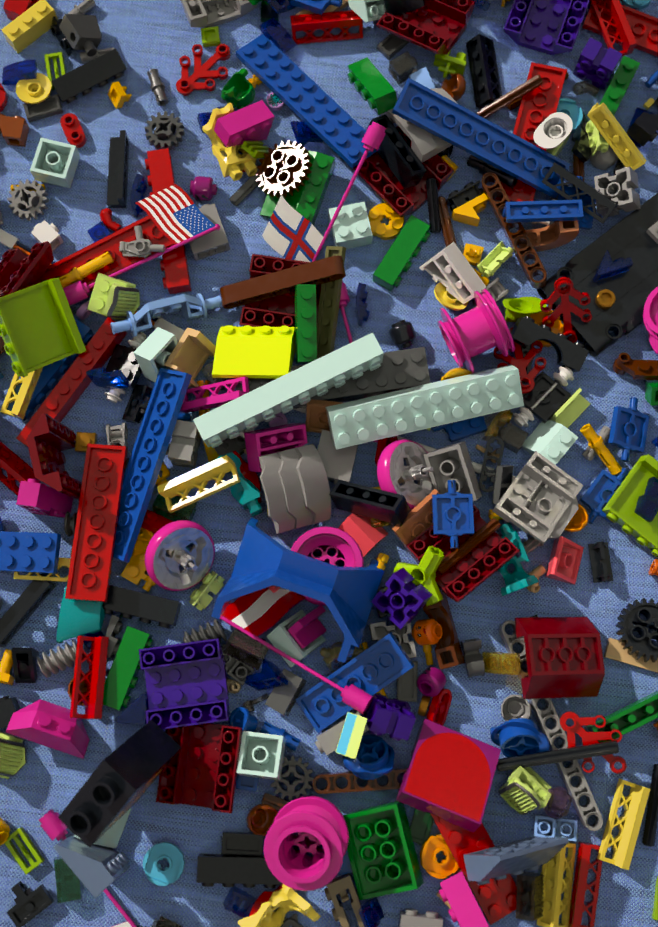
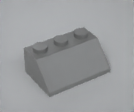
M465 441L448 445L423 455L427 467H433V471L429 472L434 489L439 491L440 494L448 492V480H451V483L452 480H456V492L473 494V501L478 500L482 496Z

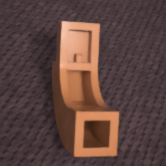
M578 220L555 221L547 227L525 231L534 249L538 252L554 249L571 242L579 233ZM519 244V245H518V248L523 249V248H525L527 245H526V244Z

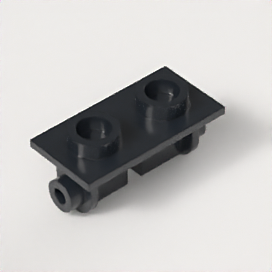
M54 16L51 32L60 42L61 48L70 56L71 50L75 49L72 48L59 27L63 19L57 20Z
M480 180L476 183L470 182L464 186L463 190L459 192L455 190L448 195L446 203L447 205L451 203L449 207L452 212L455 208L467 203L466 198L470 201L484 193L482 188H478Z
M608 542L588 544L593 582L613 581Z

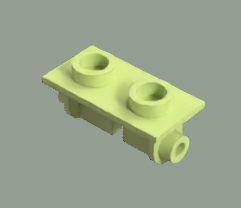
M589 120L586 123L585 129L588 133V145L591 148L592 156L597 151H601V153L607 152L609 144L601 136V133L592 121Z
M501 241L476 267L482 276L489 278L494 275L502 263L513 256L514 250L511 247L506 248Z
M214 571L208 573L202 580L203 584L199 589L196 588L191 593L189 602L200 611L203 608L206 609L213 600L208 593L211 591L216 595L224 585L225 579L218 576Z

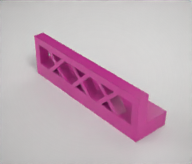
M240 377L187 389L180 412L191 413L219 407L248 393V377ZM242 382L243 391H234L237 384ZM223 386L228 389L226 393L218 394ZM206 390L212 393L210 397H202ZM193 393L196 396L195 400L189 401L188 394Z

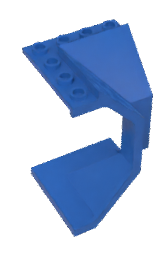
M251 518L246 525L231 578L218 595L211 617L219 619L232 599L269 586H278L327 605L344 634V641L337 661L345 663L347 656L352 657L355 646L360 647L366 623L373 606L371 601L377 594L385 570L377 568L379 561L371 559L369 567H339L288 550L257 527L259 520Z

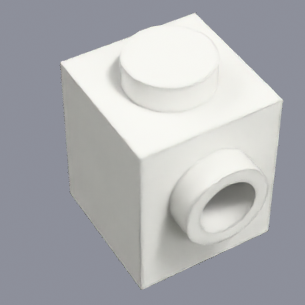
M45 220L42 223H38L31 232L39 243L48 241L51 244L52 252L64 242L58 234L60 232L53 223L49 225Z

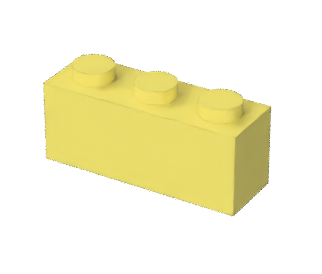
M39 0L1 29L10 46L17 53H20L51 29L54 16L57 20L58 18L55 10L46 0Z

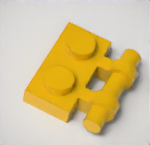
M145 553L136 556L132 555L130 562L127 563L120 576L137 586L143 579L146 583L142 589L148 592L152 586L156 585L146 575Z

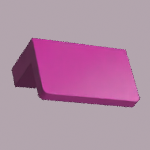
M322 605L302 617L288 629L302 649L327 631L318 620V617L326 611Z

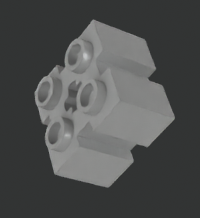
M631 167L616 170V175L614 176L605 173L594 177L595 189L618 204L609 217L618 215L620 209H623L625 212L641 209L640 196L634 190L639 188L638 174ZM603 204L597 206V212L602 216L609 210Z
M177 420L172 434V441L166 451V455H168V459L171 460L173 465L189 468L196 467L201 435L195 423Z
M386 621L369 625L372 641H379L391 632L409 658L417 657L414 641L409 642L408 634L412 633L410 623L402 629H399L393 622V625L386 626Z

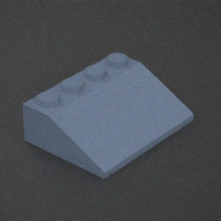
M74 834L53 847L94 898L130 867L128 864L129 859L124 853H119L110 847L95 844L89 848L81 839L74 837Z
M529 837L464 854L468 881H476L477 885L490 883L489 879L492 878L494 880L507 878L506 874L520 875L523 874L524 869L528 871L540 869L539 865L548 863L569 842L568 838Z

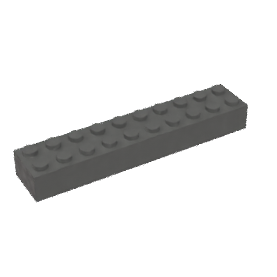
M425 347L385 352L383 354V361L380 364L381 366L376 370L370 371L369 369L363 372L361 377L354 380L350 378L345 381L346 383L338 388L334 386L328 389L326 394L322 396L315 395L310 399L344 402L431 383ZM304 365L292 366L290 372H292V371H294V370H296V369H298V368H300V367H302V366H304ZM248 378L249 392L275 379ZM242 382L237 384V391H243ZM299 403L293 406V409L307 407V403L303 405Z

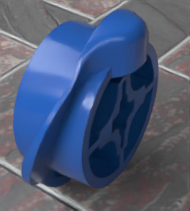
M516 718L500 726L490 728L492 742L501 747L502 754L507 758L546 752L550 749L548 737L538 730L537 724L530 719Z
M363 735L356 759L343 755V764L358 778L365 780L376 779L392 771L394 768L395 752L381 737Z

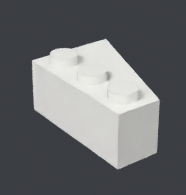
M454 242L419 267L422 271L426 270L432 275V279L435 282L439 281L446 287V291L462 304L473 299L475 291L480 293L481 290L486 288V285Z

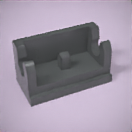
M284 669L265 705L288 716L296 702L295 699L298 698L307 681Z

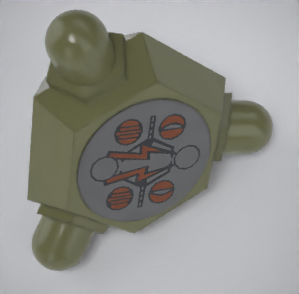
M342 642L334 643L331 648H322L320 654L324 657L323 661L329 671L333 673L365 650L363 648H354L352 657L347 656L345 663L337 661Z

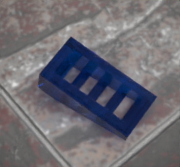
M234 886L231 887L223 905L226 910L246 918L250 914V912L247 913L250 904H254L257 898ZM243 899H244V900H246V901H245V903H244V905H243V907H242V909H241V908H239V907H240V905H241V903H242V901H243Z

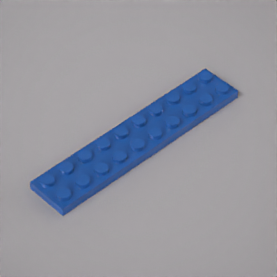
M262 34L236 51V57L352 169L359 164L366 150L361 142L366 130L272 41ZM374 149L373 152L369 151L366 156V159L375 152H377V150Z
M409 77L392 111L393 114L510 176L516 177L518 180L552 198L557 197L558 193L542 183V180L554 163H558L566 170L570 167L569 163ZM553 172L548 182L553 185L561 184L560 175Z
M164 368L159 370L124 473L113 558L130 562L192 377L188 373Z

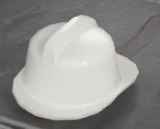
M562 112L549 115L534 131L533 139L535 143L544 149L557 147L571 133L573 128L572 119Z

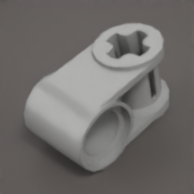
M499 277L491 281L485 288L495 302L509 293V290L505 289L500 283ZM475 298L473 299L474 307H476Z
M126 422L122 423V425L114 426L106 424L108 445L126 446L128 456V429Z

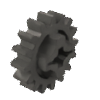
M167 111L164 112V115L157 112V117L152 115V121L147 120L148 127L144 128L149 144L151 146L154 145L156 150L159 147L162 149L168 147L169 150H172L173 145L178 147L177 141L182 142V136L185 135L183 123H180V118H175L174 113H171L169 116Z
M292 755L291 760H288L286 756L284 757L282 768L288 764L289 768L285 773H281L280 782L285 783L287 791L280 786L279 780H274L275 782L271 784V787H277L275 794L282 793L281 799L289 796V801H292L293 796L299 798L301 793L306 796L307 792L305 789L312 788L308 782L314 780L313 777H309L313 770H307L308 762L301 763L302 757L298 761L295 760L294 755ZM296 765L303 769L305 775L300 774L296 770ZM290 773H294L295 777L301 779L294 780V783H290L289 779L282 777L289 776ZM304 783L301 789L295 791L296 785Z

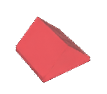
M355 513L349 515L338 527V529L354 538L362 551L363 558L388 535L374 518Z
M563 536L555 539L545 577L575 585L584 547Z

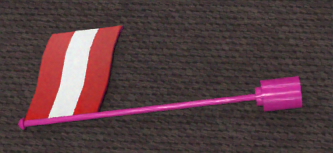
M267 587L240 596L227 606L219 619L341 691L342 702L361 714L366 712L373 699L372 695L353 684L342 688L259 638L260 635L275 626L292 607L305 600V597L284 588H280L273 593Z

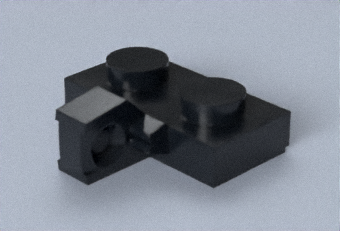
M136 384L122 417L123 420L137 424L140 423L147 409L152 388Z
M20 881L11 888L17 897L14 899L16 905L9 909L7 914L16 927H22L52 904L54 900L43 884L33 891L31 887L27 889Z

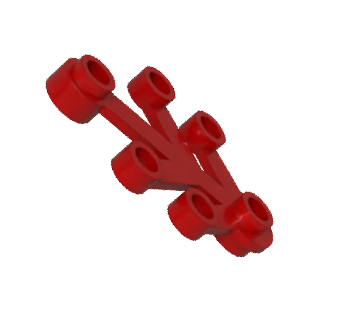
M195 44L192 47L194 73L190 77L188 68L191 65L189 57L182 56L179 59L182 70L181 79L176 83L177 91L181 95L187 96L193 90H215V81L211 78L224 80L228 77V70L226 67H219L218 70L209 69L219 60L226 61L230 58V48L227 45H218L216 53L201 66L203 48L201 45ZM199 78H208L205 82H196Z
M561 277L555 281V291L550 297L540 302L541 310L549 312L552 309V305L561 296V303L549 316L543 317L542 324L552 328L557 318L563 314L564 331L562 334L565 336L572 334L568 337V340L574 343L577 341V335L572 330L570 311L580 317L583 322H589L592 319V314L590 310H583L570 302L569 295L579 300V303L583 306L588 305L591 299L588 293H581L573 288L574 285L570 278ZM587 297V300H581L582 298Z
M540 341L533 342L530 351L524 358L521 345L515 342V358L510 355L504 357L502 354H497L496 352L499 350L495 347L493 355L496 359H501L519 369L522 393L531 392L535 385L534 378L546 367V359L538 357L535 360L533 369L528 374L526 367L542 351L543 344ZM542 362L544 365L540 366L537 363ZM499 363L497 368L507 366V364Z
M568 711L562 714L560 718L562 729L567 731V748L577 747L575 746V732L582 738V745L599 743L597 740L620 742L622 739V733L618 729L587 732L582 727L595 725L597 728H603L606 725V719L603 715L579 717L576 713ZM597 718L604 720L602 725L596 724ZM573 719L574 724L572 726L567 725L566 720ZM618 732L620 737L613 739L612 733ZM613 754L602 755L609 762L610 769L614 773L620 774L626 770L627 765L623 757L614 756ZM592 757L584 758L582 769L587 773L593 772L595 765ZM616 762L622 763L620 769L614 767ZM585 763H591L592 768L586 769L584 767Z

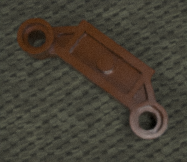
M620 353L619 357L614 361L613 370L617 374H625L627 372L633 376V380H658V360H633L629 354Z

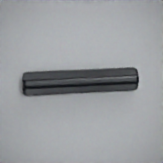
M428 178L426 179L430 232L438 233L441 232L437 179Z

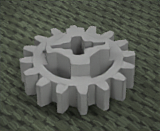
M26 179L25 184L19 181L20 186L13 185L15 190L9 191L12 197L7 198V200L12 203L9 205V208L13 210L16 216L19 215L18 217L22 220L26 217L30 221L31 216L38 219L37 214L44 215L42 209H48L45 203L49 202V199L45 197L48 193L41 184L38 185L35 180L31 184Z

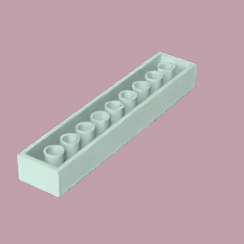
M372 332L193 419L207 447L212 446V448L221 445L222 441L227 438L234 439L238 437L240 432L245 429L249 431L256 428L258 423L264 420L265 422L273 420L276 417L275 415L280 412L284 414L291 411L293 406L299 403L300 405L308 403L311 400L310 398L315 395L322 396L328 392V389L334 386L335 388L343 386L346 383L345 381L350 378L354 380L361 377L363 372L369 369L370 371L376 370L381 366L384 353Z
M507 365L325 408L332 443L337 450L522 407L524 402L519 369L513 365Z

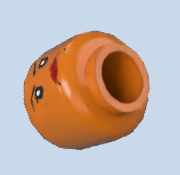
M434 619L418 620L412 629V637L421 646L437 644L443 634L441 625Z

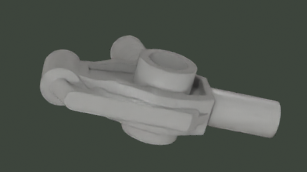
M140 225L134 227L136 240L131 242L121 241L119 252H122L124 257L147 258L152 252H165L166 249L165 245L152 244L149 239H144L142 226Z

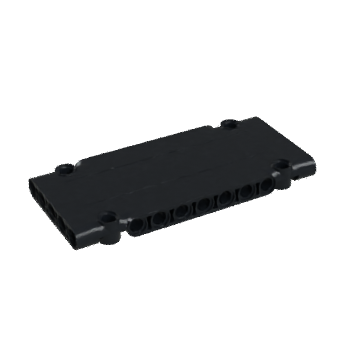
M658 193L640 206L641 209L633 211L566 263L565 267H561L556 274L546 281L544 287L537 289L538 294L543 300L548 299L555 291V281L560 278V275H563L572 280L573 288L581 293L586 292L589 294L591 301L586 306L581 305L579 300L570 295L569 301L583 310L588 309L591 311L592 319L589 322H583L580 317L571 311L570 314L572 330L576 332L577 340L585 346L584 348L593 357L598 356L623 335L629 334L643 323V311L647 297L658 286V244L646 233L658 221ZM603 289L611 290L616 297L615 303L609 309H601L595 302L597 294ZM561 296L552 305V311L561 303ZM584 297L581 300L585 301L587 300V297ZM563 314L560 315V320H561L562 322H563ZM608 331H613L616 337L610 336Z

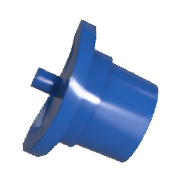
M238 707L230 714L229 725L241 727L242 733L243 731L253 732L257 727V717L249 714L247 708Z

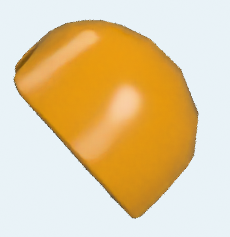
M578 504L579 509L564 529L565 531L578 532L587 525L589 516L587 510L580 504Z

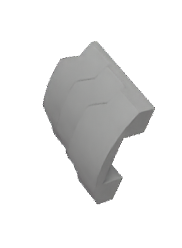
M180 0L190 26L197 28L211 27L230 22L257 7V4L253 6L248 0Z
M431 89L457 103L444 89ZM393 109L380 114L381 116L386 114L393 124L396 123L412 141L411 149L422 163L452 146V144L393 114Z
M314 444L259 457L262 469L260 480L267 502L268 517L274 521L276 534L323 522L331 518L329 482L323 462Z
M535 451L492 511L509 523L510 521L522 531L529 533L544 544L547 539H558L579 509L576 496L584 485Z

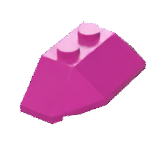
M41 699L14 712L6 729V733L82 759L85 756L90 740L82 720L70 718V709Z

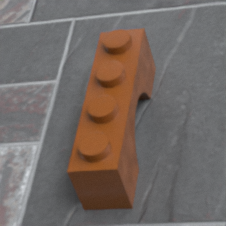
M0 114V132L8 145L25 147L30 128L26 120L20 116L10 117Z

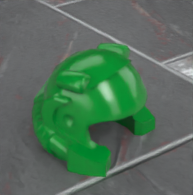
M246 69L235 72L221 90L222 100L231 103L238 110L249 105L255 98V89L245 78L249 73Z

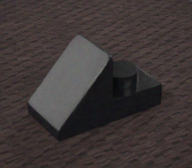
M12 647L15 683H36L37 671L35 662L39 652L33 648Z

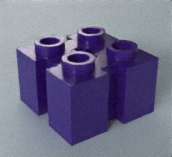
M590 37L579 56L573 74L581 80H586V78L591 80V84L594 87L604 90L615 72L622 53L611 47L606 49L603 47V43Z
M404 568L394 572L385 583L387 587L381 589L371 601L382 613L387 610L391 614L389 619L399 629L407 626L419 613L417 610L422 608L432 597V594L423 585L416 586L412 583L415 578Z
M376 693L372 695L373 699L363 714L365 718H368L367 725L369 730L378 736L387 733L394 740L400 741L403 739L408 741L416 720L414 713L411 712L409 703L394 698L393 700L388 699L386 696Z

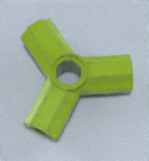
M429 546L418 565L403 562L396 564L394 572L404 568L415 578L412 583L417 586L423 585L432 594V597L426 603L427 606L443 600L435 581L436 570L444 558L442 550Z

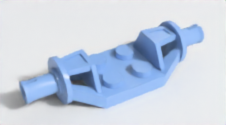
M198 293L196 297L181 294L148 302L134 315L129 310L127 311L126 319L111 322V330L113 334L130 330L133 337H135L139 332L152 329L151 319L162 316L161 313L165 312L169 314L177 313L179 309H182L186 321L198 317L206 319L207 310L221 308L222 300L220 296L204 300L201 293ZM190 310H198L199 312L191 313ZM144 319L146 325L136 327V324Z

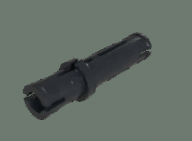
M473 155L467 160V166L478 170L482 175L489 172L495 173L500 182L511 188H514L518 182L516 177L510 176Z

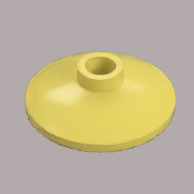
M29 73L23 76L16 85L18 98L27 104H37L46 100L52 90L49 78L41 73Z
M440 282L435 286V297L446 308L460 311L467 307L468 302L462 304L446 291V287Z

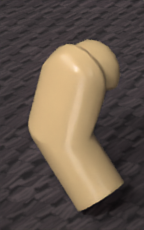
M540 564L528 575H534L539 581V577L547 571ZM539 582L527 586V589L530 592L537 593L540 590Z

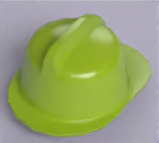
M536 297L504 299L502 303L506 307L505 320L507 322H516L520 317H530L532 313L542 312L540 308L542 300Z

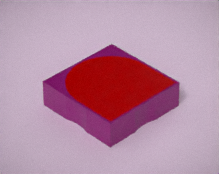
M425 719L419 728L411 752L410 765L404 774L396 801L420 811L435 814L449 823L475 832L482 822L501 749Z

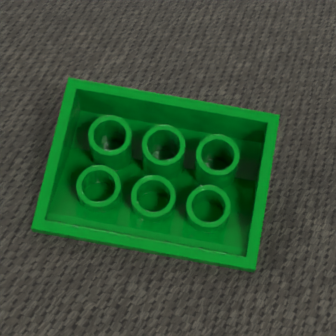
M307 150L312 158L310 162L313 164V166L309 167L312 172L306 174L309 180H303L305 186L300 185L298 187L299 192L293 190V196L287 193V197L284 199L314 226L335 167V158L316 151ZM266 195L260 216L270 219L279 199L275 196L271 198L269 195Z
M395 801L343 815L349 833L347 851L359 900L418 889L424 883L403 803Z

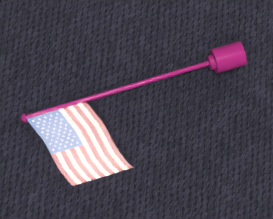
M174 184L135 203L148 214L159 231L174 245L165 249V252H158L108 276L116 277L212 231H219L220 225H214L200 212L189 195L181 187ZM79 280L64 287L63 290L69 306L89 298L88 293L91 292L90 288L94 287L95 282L88 285L86 282L83 283Z

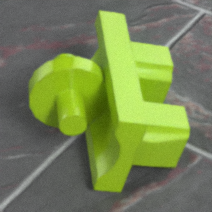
M451 50L447 55L435 54L433 66L439 67L438 71L444 72L443 78L445 79L451 73L463 75L467 63L465 53L458 52L456 58L449 56Z

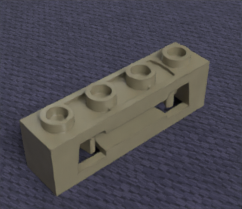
M350 873L334 878L327 884V888L324 891L328 901L332 900L335 907L331 909L335 921H340L341 927H351L342 904L349 900L346 891L349 888L352 897L350 899L359 927H369ZM337 894H340L342 903H339Z

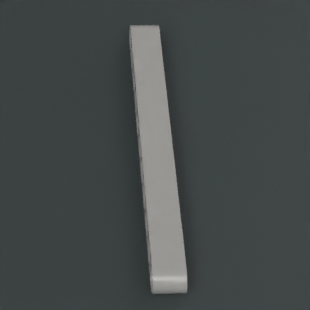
M508 620L499 626V633L521 682L522 678L528 677V672L521 670V663L523 661L527 662L524 638L516 637L515 621ZM507 624H510L514 629L512 635L506 634L504 630ZM514 643H519L522 647L519 654L513 651ZM551 698L543 699L546 702V707L543 710L537 707L539 699H528L542 733L548 737L549 750L567 748V735L560 725V719ZM548 718H552L554 721V726L551 729H548L545 725ZM556 737L562 739V745L559 748L554 746V739ZM577 759L570 760L571 762L568 767H564L562 762H557L556 766L580 822L589 830H599L603 825V819ZM573 776H577L579 783L573 787L570 780ZM582 795L587 797V803L584 806L579 804V798ZM594 815L596 821L593 825L589 826L587 822L588 817Z

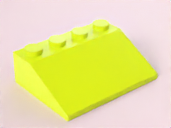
M221 326L216 341L212 378L248 377L277 379L290 373L296 352L295 327Z

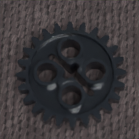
M645 598L640 603L636 599L633 605L629 603L626 608H623L621 611L623 615L618 616L617 619L621 622L616 624V627L620 628L616 634L622 635L619 642L626 643L623 649H631L629 655L635 652L637 660L643 656L644 662H647L651 657L652 662L655 663L658 659V647L652 644L651 639L658 642V603L654 604L653 598L648 603ZM639 614H643L646 617V621L640 619ZM632 631L638 632L640 638H636Z

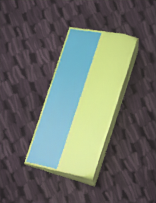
M347 712L336 753L356 759L368 718Z

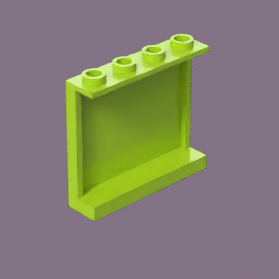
M52 278L0 297V336L5 343L4 349L12 360V369L18 376H28V373L73 354H80L86 351L59 278Z
M648 454L638 459L602 511L607 514L606 517L610 521L617 522L622 526V531L629 535L632 534L637 538V543L644 547L647 546L652 550L651 554L657 558L658 461Z

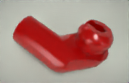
M105 208L101 210L100 218L103 226L113 232L120 230L122 225L112 221L111 209Z

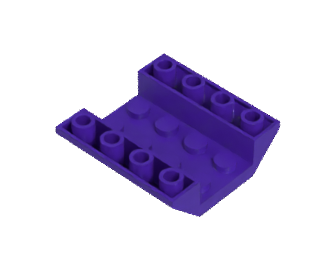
M514 0L503 31L517 45L549 55L571 52L590 0Z
M219 638L139 649L141 670H145L149 710L145 711L147 723L153 720L161 729L229 720V692L225 660Z

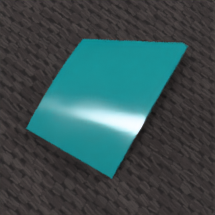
M66 583L59 613L56 642L63 643L64 640L70 638H78V636L101 631L105 617V611L102 607L103 602L66 599Z

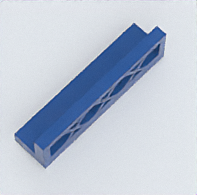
M582 199L506 202L503 217H506V223L582 220L584 217Z

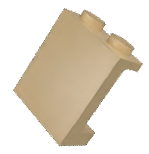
M187 327L164 366L169 370L192 375L188 388L190 386L193 388L199 387L194 380L209 355H215L216 346L200 331Z

